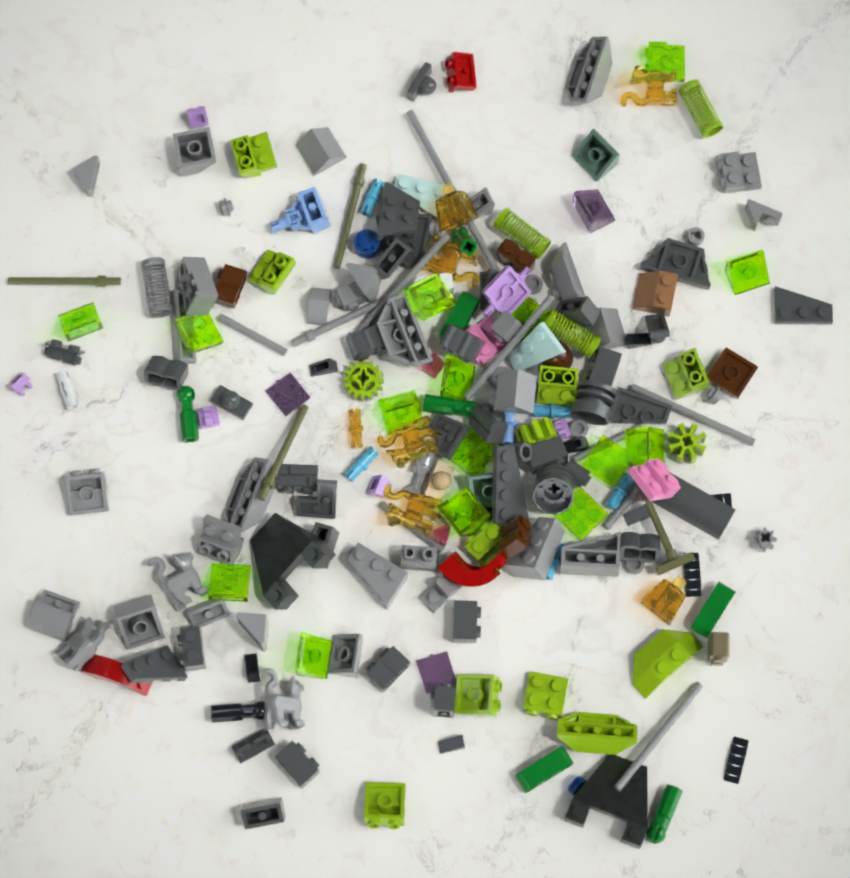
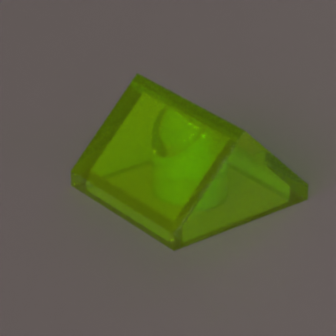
M763 249L727 261L724 271L734 295L770 284Z
M438 273L405 289L413 314L423 321L457 305Z
M94 302L58 315L68 342L103 329Z
M446 354L440 396L469 401L464 395L473 384L475 366L453 355Z
M414 390L378 400L388 436L425 426L420 403Z
M647 426L625 430L626 468H630L628 464L630 462L634 466L643 465L647 460L657 458L665 463L664 429Z
M467 487L436 507L460 537L475 535L480 527L491 517V514Z
M301 632L295 665L296 675L327 679L333 641Z

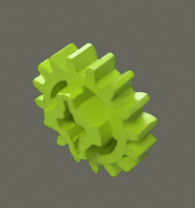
M363 359L362 364L356 361V366L350 364V371H344L347 376L343 377V382L346 383L344 389H349L348 395L354 394L355 400L358 397H361L363 402L365 397L372 400L371 395L377 397V390H383V386L380 385L384 384V379L381 378L383 371L378 372L379 366L373 367V361L369 364H366L365 359ZM365 374L366 380L364 383V387H362L361 381L363 375ZM353 386H357L360 391L356 390Z

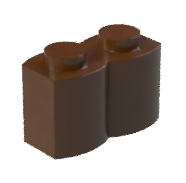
M505 239L497 248V258L504 265H510L516 273L519 274L525 267H528L531 271L535 268L534 257L529 252L520 250L514 241Z
M225 264L223 269L220 268L217 275L219 281L215 285L218 293L215 303L235 309L248 276L246 270Z
M520 514L501 527L499 549L509 559L529 545L531 524L527 518Z

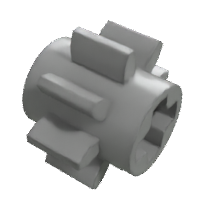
M766 527L761 532L756 530L755 534L758 537L752 538V541L757 544L755 549L761 548L763 552L768 547L773 549L774 545L771 542L777 541V538L772 535L774 530L767 531ZM762 538H768V541H761Z

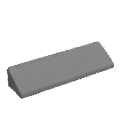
M174 289L170 292V302H172L173 313L170 315L173 360L193 364L196 363L193 315H186L182 290Z

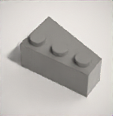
M183 257L178 270L186 315L208 316L211 308L214 307L218 293L205 257Z
M539 517L531 527L528 547L510 559H506L507 563L504 565L506 570L512 577L545 580L565 533L564 528L556 518Z
M621 532L615 533L612 536L604 538L602 536L596 540L583 541L561 547L560 574L618 577L620 570Z
M359 542L348 557L349 565L388 610L406 582L408 572Z

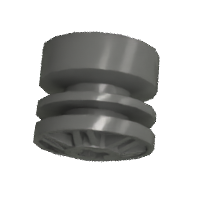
M591 380L579 381L578 390L575 393L578 399L573 402L570 412L571 416L592 425H608L612 414L610 406L614 405L617 391L613 387L601 382Z
M552 463L545 465L538 471L535 478L533 499L535 505L541 511L555 515L563 513L570 508L573 503L575 478L571 470L562 464Z

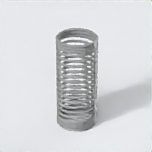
M161 257L147 258L141 262L149 316L153 318H162L173 313L169 284L167 283L168 278L166 277L165 260Z

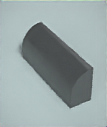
M670 473L678 480L681 487L680 490L672 498L651 502L719 540L736 509Z

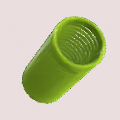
M694 79L683 84L678 92L702 137L709 138L719 133L724 125L718 115H716L717 113L712 104H710L711 101H709L700 81Z
M508 207L500 212L493 223V227L500 230L502 234L508 236L510 240H513L536 259H539L550 246L551 240L547 237L545 238V235L542 236V233L540 234V232H537V229L535 230V228L529 226L522 218L511 212Z
M551 309L543 321L551 332L555 334L557 340H563V343L566 342V345L569 344V347L572 345V348L578 352L580 351V354L583 353L587 358L591 357L600 343L601 337L593 334L586 328L584 329L575 321L572 322V320H569L560 312L558 313L555 309Z

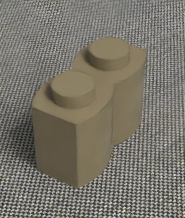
M712 632L708 637V662L712 666H723V663H726L727 659L730 658V634L728 632Z

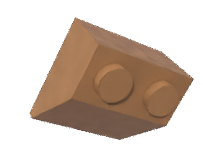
M665 271L639 273L633 310L664 314V316L670 317L678 274Z

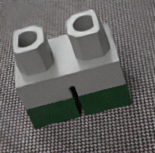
M402 545L401 568L418 570L419 566L421 571L437 572V547Z

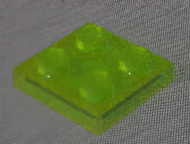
M210 314L208 316L187 315L173 321L189 355L222 345L224 342Z
M603 434L582 466L614 488L629 467L628 463L633 461L635 455Z
M580 487L574 493L573 503L570 508L554 516L582 542L608 516V512Z
M212 563L208 599L248 602L251 565L233 564L231 566L229 564Z

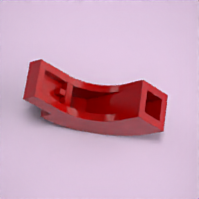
M455 551L437 568L448 579L459 585L476 587L485 585L499 576L501 573L498 570L507 563L505 560L507 556L500 552L488 564L472 566L465 562Z
M96 654L81 669V672L91 677L113 682L143 696L148 695L152 682L131 683L121 667L123 665L122 662Z

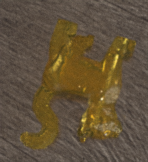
M640 65L635 66L629 84L647 83L646 96L640 99L636 93L625 92L620 98L621 105L625 107L628 99H631L637 106L642 107L657 104L664 106L677 105V89L664 91V83L676 81L677 69L674 68L671 72L659 70L646 71Z
M435 235L434 244L440 239L439 235ZM446 242L439 250L442 253L440 260L435 259L433 256L423 267V269L435 274L450 273L456 282H463L471 278L472 287L478 286L480 282L478 274L473 271H466L461 275L456 273L460 259L474 266H477L478 263L476 262L477 249L474 254L467 255L461 252L455 242Z
M428 415L416 419L401 429L393 431L387 441L381 435L377 439L380 447L387 448L394 444L397 437H402L403 449L386 450V453L391 455L392 461L398 468H403L410 460L419 459L428 452L439 453L438 445L434 444L432 439L423 441V438L428 436L431 438L436 437L435 429L428 427L431 422Z
M387 484L384 488V494L387 498L398 500L405 497L407 499V507L404 512L392 503H389V511L385 513L388 525L390 527L402 525L408 529L421 530L424 532V536L429 537L434 525L431 521L435 522L437 517L434 509H440L443 500L432 496L411 493L406 490L392 493L391 484ZM422 516H429L431 521L424 519Z

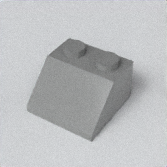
M152 595L114 606L116 619L127 650L165 638Z

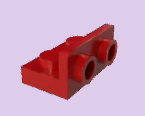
M461 52L450 54L445 60V68L447 70L446 83L449 92L453 93L456 89L474 91L477 88L473 54Z

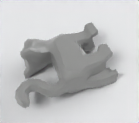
M192 553L172 555L175 565L181 572L170 578L164 577L166 566L161 558L153 557L149 559L147 565L152 566L156 564L158 566L156 572L157 581L167 591L172 604L178 612L185 609L188 603L193 602L190 596L185 595V592L191 587L202 597L210 592L207 586L201 584L199 574L192 566L194 558Z
M88 617L80 624L79 631L73 634L61 649H56L54 653L74 671H77L95 655L97 647L104 639L106 630L113 629L114 624L106 621L98 628L92 622V618Z
M271 668L264 669L263 674L271 677V680L265 685L264 730H273L274 723H278L282 728L288 726L290 730L304 727L305 722L300 718L302 708L300 695L304 690V686L292 676L287 682L281 681L285 695L274 694L272 689L277 685L278 675Z

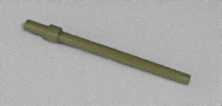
M364 163L359 164L357 176L353 180L354 187L333 265L336 269L341 268L360 190L364 186V175L367 167Z
M98 275V277H8V285H98V287H106V285H121V277H106V275Z
M303 404L268 476L264 478L262 482L263 487L258 495L259 500L264 501L269 490L273 489L278 471L309 409L307 405Z

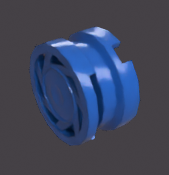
M362 230L354 238L355 252L361 258H373L380 251V240H377L378 234L373 230Z

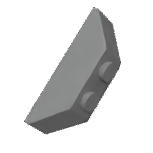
M608 36L591 37L589 43L575 56L565 86V91L572 103H590L602 97L613 65Z
M565 242L561 245L548 273L551 284L554 283L556 287L554 293L557 301L585 297L568 245Z
M407 293L389 298L376 324L389 358L413 367L433 362Z
M253 458L252 463L247 465L238 475L225 507L226 522L240 526L241 532L262 522L275 489L274 484L273 489L269 490L264 501L258 499V495L263 487L262 482L272 468V463L269 459Z

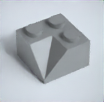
M210 127L173 134L181 176L200 173L216 163Z

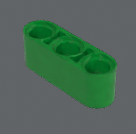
M463 291L443 325L439 338H443L449 324H455L466 330L480 303V299Z
M718 582L690 629L707 639L736 591Z
M564 746L517 773L515 778L523 791L527 793L569 768L574 762Z

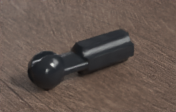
M258 701L251 705H242L241 703L211 706L212 723L241 721L243 718L264 720V701Z

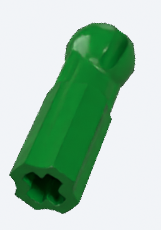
M459 227L458 230L456 228L453 229L451 239L457 244L461 252L467 255L474 254L478 247L476 241L469 235L468 230L464 227Z
M182 386L177 391V399L181 402L182 409L179 414L182 442H196L199 439L197 414L193 410L195 391L190 386Z
M425 394L423 411L438 412L445 415H460L470 419V416L473 415L474 406L479 404L473 400L461 401L449 397Z
M666 785L652 822L647 829V838L654 844L661 843L666 838L667 829L683 793V790L676 786Z

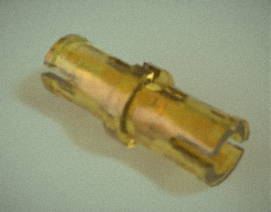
M353 409L349 410L350 426H348V431L351 435V448L357 449L356 441L358 448L363 447V426L361 425L360 409H355V415Z

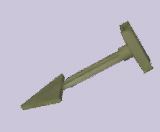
M632 462L628 463L630 468L634 466ZM638 486L648 514L666 551L665 556L668 561L656 568L658 575L695 560L693 552L678 556L676 550H673L654 505Z

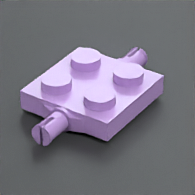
M506 265L481 291L490 304L482 313L486 317H489L495 310L500 315L504 310L512 314L532 293L524 280L532 271L525 267L518 274L510 265Z

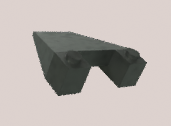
M274 513L251 539L263 596L275 610H287L299 597L286 581V578L303 559L312 568L324 569L336 555L324 540L277 513Z
M608 754L572 798L564 821L583 828L591 808L627 822L621 843L640 849L648 828L647 767L641 765L619 792L614 786L633 761Z

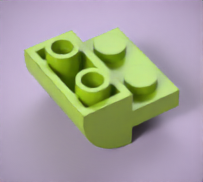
M267 132L251 137L245 135L230 140L241 176L247 178L261 176V172L278 167Z
M268 249L248 277V281L263 288L268 294L275 295L295 267L296 261L286 254L276 253Z
M695 347L679 354L677 358L662 364L676 399L694 392L698 393L710 385Z
M540 365L537 403L572 406L576 399L575 393L579 369Z

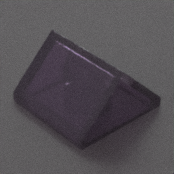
M598 189L574 192L572 203L589 233L595 232L615 221Z

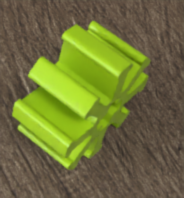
M544 417L540 421L537 419L532 420V424H523L519 427V430H515L518 442H527L530 445L558 436L551 418L548 419V417Z
M684 423L678 424L676 429L679 435L673 433V431L669 434L667 441L675 444H669L667 451L669 455L680 451V455H677L676 462L682 464L684 454L688 455L689 464H693L698 457L694 452L700 454V456H703L706 445L703 446L699 443L705 442L706 434L702 432V434L694 437L693 434L696 433L698 427L694 423L691 424L689 433H686ZM685 441L690 442L688 447L684 446Z

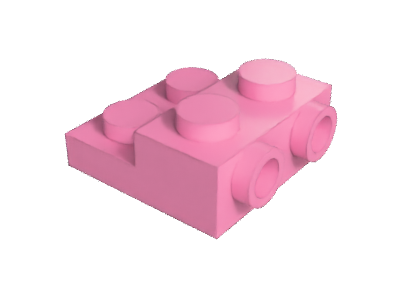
M491 315L479 324H474L466 330L485 341L475 361L476 364L480 363L482 367L491 363L508 344L505 340L501 342L493 336L495 332L490 327L495 319Z
M659 458L647 460L643 465L632 466L627 471L649 501L672 498L681 488L678 480L670 474L667 465Z

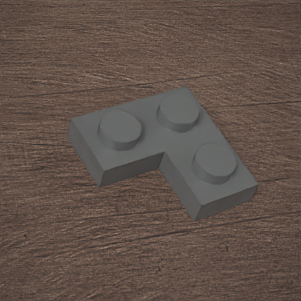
M438 412L427 427L430 432L441 436L433 448V452L448 460H451L470 430L468 425Z
M318 479L317 497L298 495L297 516L335 519L337 481Z

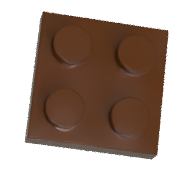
M725 347L707 377L710 383L738 399L757 371L758 366Z

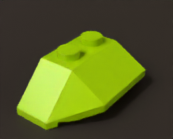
M663 629L634 655L632 685L646 699L697 654L703 646L690 632Z
M576 712L565 718L558 719L557 737L575 752L616 755L637 743V725L631 724L628 720L618 715Z

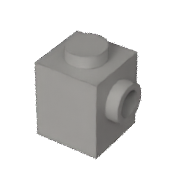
M356 281L336 289L337 296H334L338 307L342 306L344 311H353L359 305L365 303L364 295Z
M504 310L494 320L490 328L495 332L493 336L499 341L503 342L505 340L509 342L523 325Z

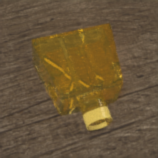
M452 184L442 186L444 196L435 202L440 230L452 231L478 218L465 191H454Z
M679 576L672 583L667 579H663L642 598L640 603L670 626L686 598V594L681 590L687 583Z

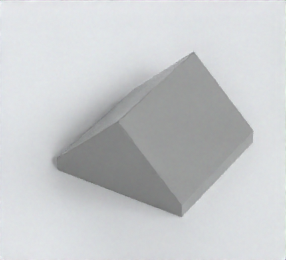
M328 127L310 129L296 144V147L314 175L347 158Z
M354 263L345 264L363 294L371 302L376 301L382 275L374 267Z
M598 308L600 313L595 324L584 327V329L586 328L593 334L601 337L600 343L594 352H599L600 347L613 349L627 345L618 310Z
M519 369L498 373L495 411L533 414L537 376Z
M237 613L235 616L241 627L263 651H266L269 629L267 615Z
M362 634L333 635L328 674L358 677L363 645Z

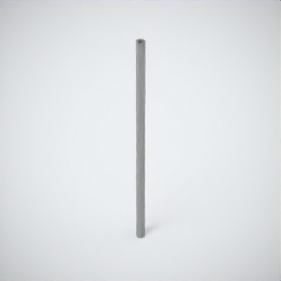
M409 110L406 114L446 187L453 185L454 192L450 195L453 199L458 198L460 195L413 110ZM463 203L462 210L467 211V208ZM460 211L491 270H496L497 275L500 269L474 221Z

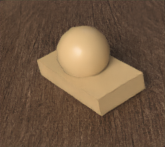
M436 460L422 495L437 503H441L446 489L451 485L454 467L441 460Z

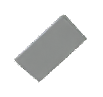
M222 595L186 609L192 627L200 626L201 628L230 616Z

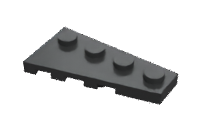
M513 445L493 446L492 523H508L520 514L529 520L515 447Z

